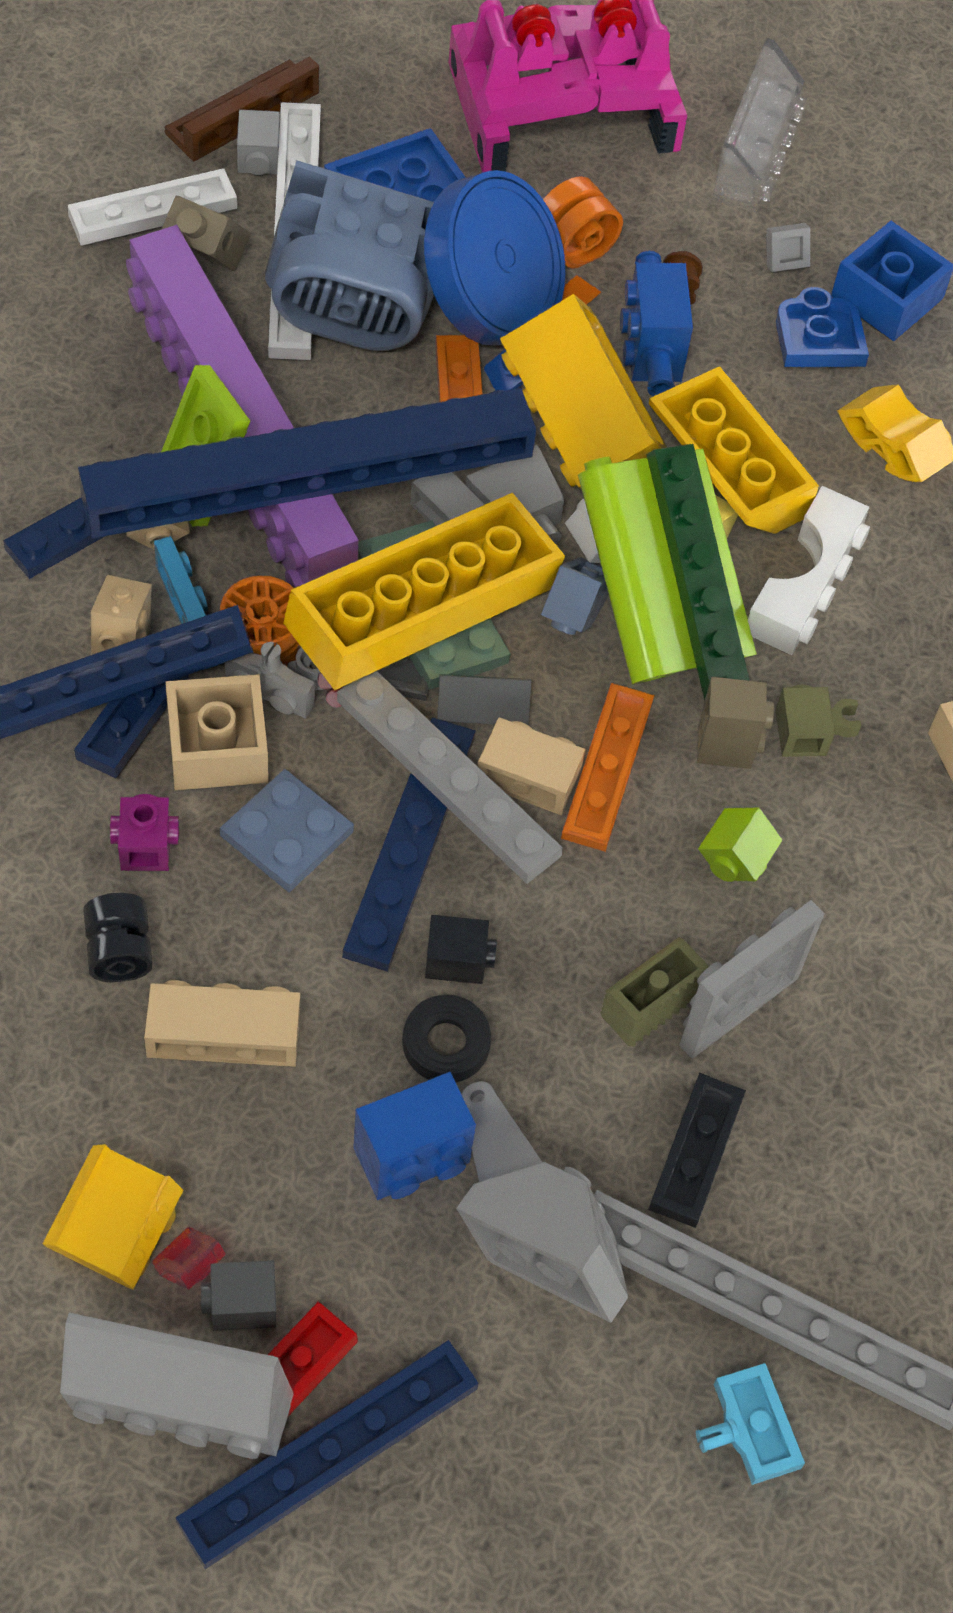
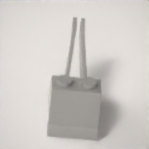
M483 1081L470 1084L464 1089L462 1097L476 1123L473 1146L471 1148L479 1182L473 1184L456 1208L488 1261L611 1323L628 1299L615 1235L604 1216L606 1213L605 1209L596 1201L590 1189L591 1182L574 1168L565 1167L564 1170H561L546 1162H542L495 1093L493 1087Z

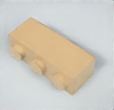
M171 980L163 984L151 983L144 1037L147 1058L296 1067L300 993L290 992L285 988L276 986L266 987L263 990L241 989L236 985L228 983L217 984L213 987L191 986L189 983L179 980Z

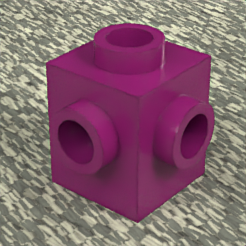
M151 794L120 797V815H111L110 843L118 844L121 871H169L170 845H179V816H170L169 797H157Z

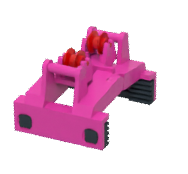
M486 0L479 7L476 23L469 22L451 26L448 63L482 173L493 170L506 172L507 148H509L508 141L510 140L509 126L582 114L591 111L595 107H597L598 112L648 110L650 114V124H648L657 153L681 151L687 113L670 69V33L668 28L660 21L654 0H598L596 5H555L548 9L539 4L525 7L521 5L517 8L515 14L504 16V9L499 0ZM549 68V72L519 78L518 71Z

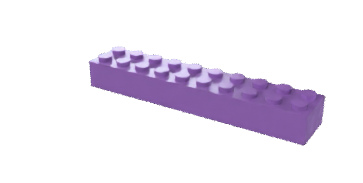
M174 225L130 239L131 258L126 259V266L133 282V287L128 289L129 298L135 312L142 311L145 315V326L151 341L160 342L162 358L167 370L170 373L176 371L179 377L178 384L182 397L194 366L210 365L250 420L245 437L271 433L279 429H293V425L178 226ZM332 494L249 509V515L254 527L257 530L264 529L268 537L266 539L267 547L275 563L282 562L286 569V582L294 588L358 561L359 540Z

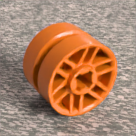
M579 176L568 179L552 189L543 199L558 227L564 249L565 265L569 268H578L602 257L615 244L622 231V215L605 198L604 194L591 179Z
M262 575L244 578L236 582L224 594L220 611L238 605L245 622L253 653L262 655V645L267 642H274V647L276 644L280 646V660L287 667L289 662L296 660L297 651L301 648L283 624L290 592L294 587L279 578Z

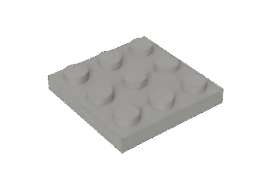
M812 900L808 901L798 910H795L793 907L784 910L773 921L770 931L760 938L756 934L751 935L735 950V957L724 965L720 962L713 963L697 979L699 987L697 993L690 1001L692 1008L689 1016L683 1022L685 1029L679 1044L691 1059L799 978L825 914Z

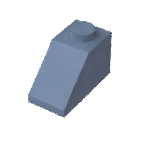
M582 557L560 565L541 613L542 616L552 620L550 625L553 628L571 635H575L576 631L582 633L591 628L609 596L602 566L590 563Z

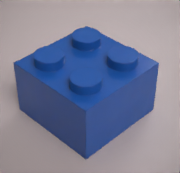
M889 221L840 262L831 296L852 302L858 308L860 317L892 341H895L944 299L953 272V264L896 223Z
M448 1072L357 1108L355 1110L353 1148L377 1200L391 1195L392 1199H401L415 1192L421 1182L436 1176L439 1180H447L465 1170L466 1164L470 1163L476 1123L451 1072Z

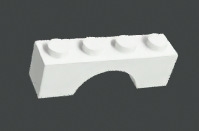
M822 486L805 514L798 536V541L810 553L815 567L808 573L796 578H769L748 617L753 638L790 655H793L800 641L808 644L818 624V620L813 618L817 610L826 612L836 591V588L831 586L834 579L843 581L853 561V557L848 554L852 548L860 550L866 540L870 526L865 525L864 522L869 506Z

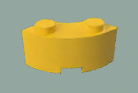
M899 384L873 387L837 410L842 422L855 442L865 452L871 449L877 452L887 462L885 470L898 478L912 482H923L953 461L951 436L944 427L942 420L930 418L918 411L906 398Z

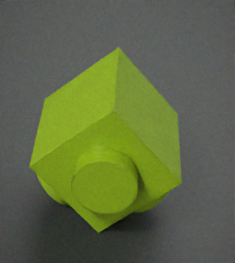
M759 807L724 808L698 850L709 863L712 873L721 880L727 882L757 881L759 876L766 870L767 864L782 842V838Z

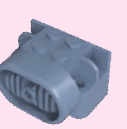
M296 160L265 271V280L272 289V299L277 311L290 324L305 332L362 349L386 351L402 347L411 342L418 334L434 298L427 275L424 255L425 229L434 202Z

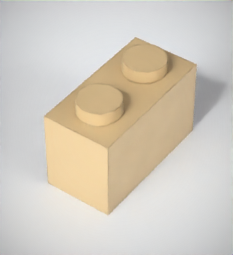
M499 717L480 756L478 767L508 796L562 815L581 773L585 749L576 746L566 738H554L533 730L525 723L511 722Z

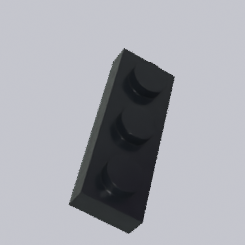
M699 1073L648 1210L691 1227H697L746 1090Z

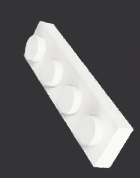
M223 168L69 204L68 215L78 241L82 246L162 227L176 195L218 213L237 209V196Z

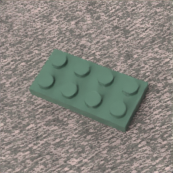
M431 520L358 542V560L433 528L435 524ZM489 618L409 657L421 678L423 675L427 682L428 690L439 687V674L474 676L508 664L511 653Z

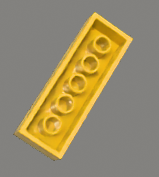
M512 492L292 589L283 624L332 688L337 690L551 590L565 555Z

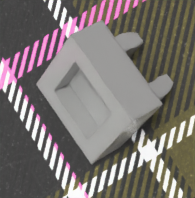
M806 223L767 228V267L771 272L810 267V226Z

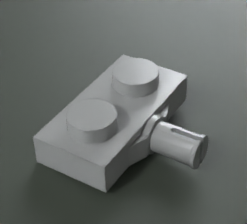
M274 642L264 643L261 647L262 655L250 653L225 662L226 677L259 674L262 698L269 701L277 711L288 715L294 713L306 719L314 707L315 682L293 672L282 664L280 660L281 648L278 644L274 647Z

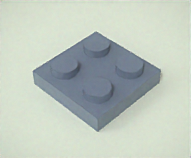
M284 769L220 827V836L287 892H290L353 833L354 824L289 771Z

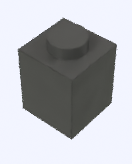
M274 1260L211 1264V1282H201L202 1314H212L213 1331L276 1327Z

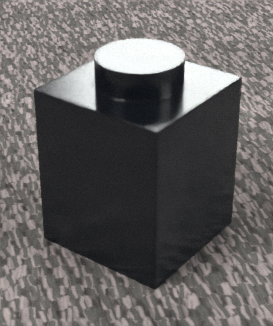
M431 915L425 979L483 984L485 968H494L497 939H488L489 920Z

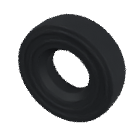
M455 995L434 996L419 1003L406 1019L402 1035L403 1051L410 1066L422 1077L431 1080L451 1072L455 1082H460L477 1073L487 1060L491 1046L490 1026L483 1012L471 1001ZM443 1023L459 1027L466 1038L465 1046L462 1050L452 1055L437 1053L430 1047L427 1039L428 1033L433 1027Z

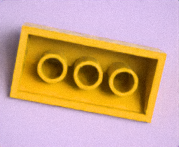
M720 366L649 398L648 404L681 445L694 444L695 450L703 448L712 483L747 526L776 534L804 520L805 514L816 497L819 485Z

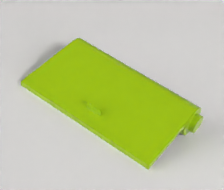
M703 448L696 449V457L744 658L757 655L708 465ZM603 457L585 463L586 471L578 474L632 685L696 669L647 458L612 463L610 457Z

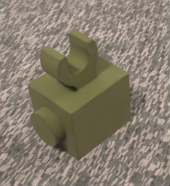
M802 684L783 688L775 710L782 757L827 756L834 735L842 737L857 736L861 728V721H848L843 715H855L858 701L842 699L831 709L828 687H811Z

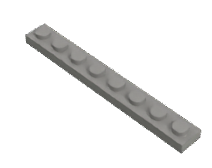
M596 1190L594 1197L606 1211L604 1216L615 1235L621 1265L948 1430L953 1428V1368Z

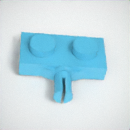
M766 1363L716 1378L713 1385L724 1411V1423L696 1430L697 1442H701L700 1450L705 1453L708 1450L732 1443L733 1447L741 1455L752 1485L802 1469L805 1464Z

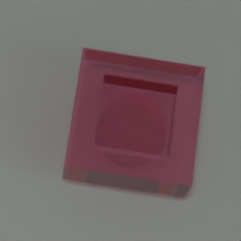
M188 1226L151 1262L161 1277L190 1290L196 1283L202 1281L210 1274L211 1264L218 1263L226 1253L217 1239Z

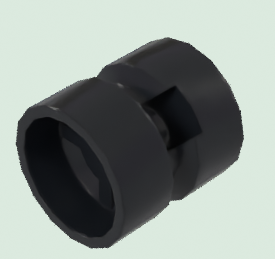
M121 892L108 893L88 901L83 907L85 936L89 940L87 943L89 974L96 980L109 983L136 980L147 975L152 970L153 962L150 939L146 935L149 925L147 906L144 899L135 894Z

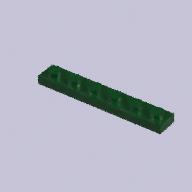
M694 444L655 449L646 455L705 701L711 677L750 680Z

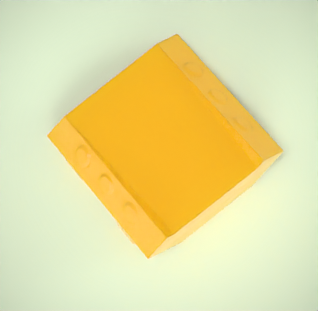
M106 1144L93 1145L42 1244L134 1290L140 1276L144 1274L150 1264V1256L161 1234L169 1231L175 1221V1206L184 1190L170 1176H164L111 1150Z

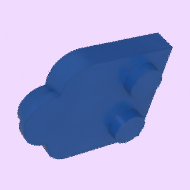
M808 287L802 290L796 298L787 299L779 305L776 327L784 367H866L869 352L859 310L852 302L842 298H832L830 293L822 288Z

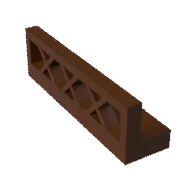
M310 56L296 64L289 59L164 127L165 134L194 162L238 138L239 110L281 112V102L302 103L319 94V65Z

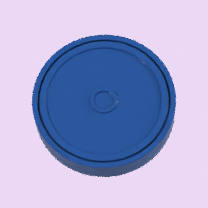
M487 171L457 180L448 185L438 195L430 210L424 237L426 270L434 296L445 316L466 337L484 345H503L500 338L562 300L566 275L565 256L561 236L553 215L544 200L531 185L520 177L505 171Z

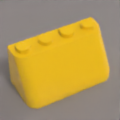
M572 294L500 338L506 349V352L501 354L502 359L514 377L519 374L526 387L522 391L527 405L532 413L538 411L545 423L540 428L541 433L552 450L558 448L565 461L560 464V469L571 487L577 485L581 489L578 474L586 471L584 464L591 460L610 457L612 463L647 458L646 454L655 449L667 448L599 319L592 309L576 295Z

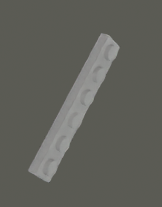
M378 671L347 684L337 692V702L526 884L561 857L563 847Z

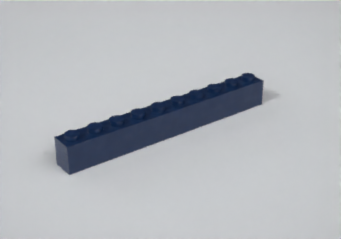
M521 388L505 391L496 390L489 394L452 398L444 402L422 406H408L403 409L383 413H368L360 417L344 420L323 421L315 425L288 430L279 429L271 433L249 437H234L221 442L189 445L182 449L154 454L144 453L137 457L109 462H96L92 465L78 467L81 497L93 539L533 457L536 427Z

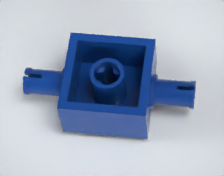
M644 251L636 256L633 280H626L625 305L628 308H621L620 332L628 333V340H624L623 364L624 366H631L632 381H647L648 393L651 396H655L675 387L674 382H682L693 323L686 263H661L659 253Z

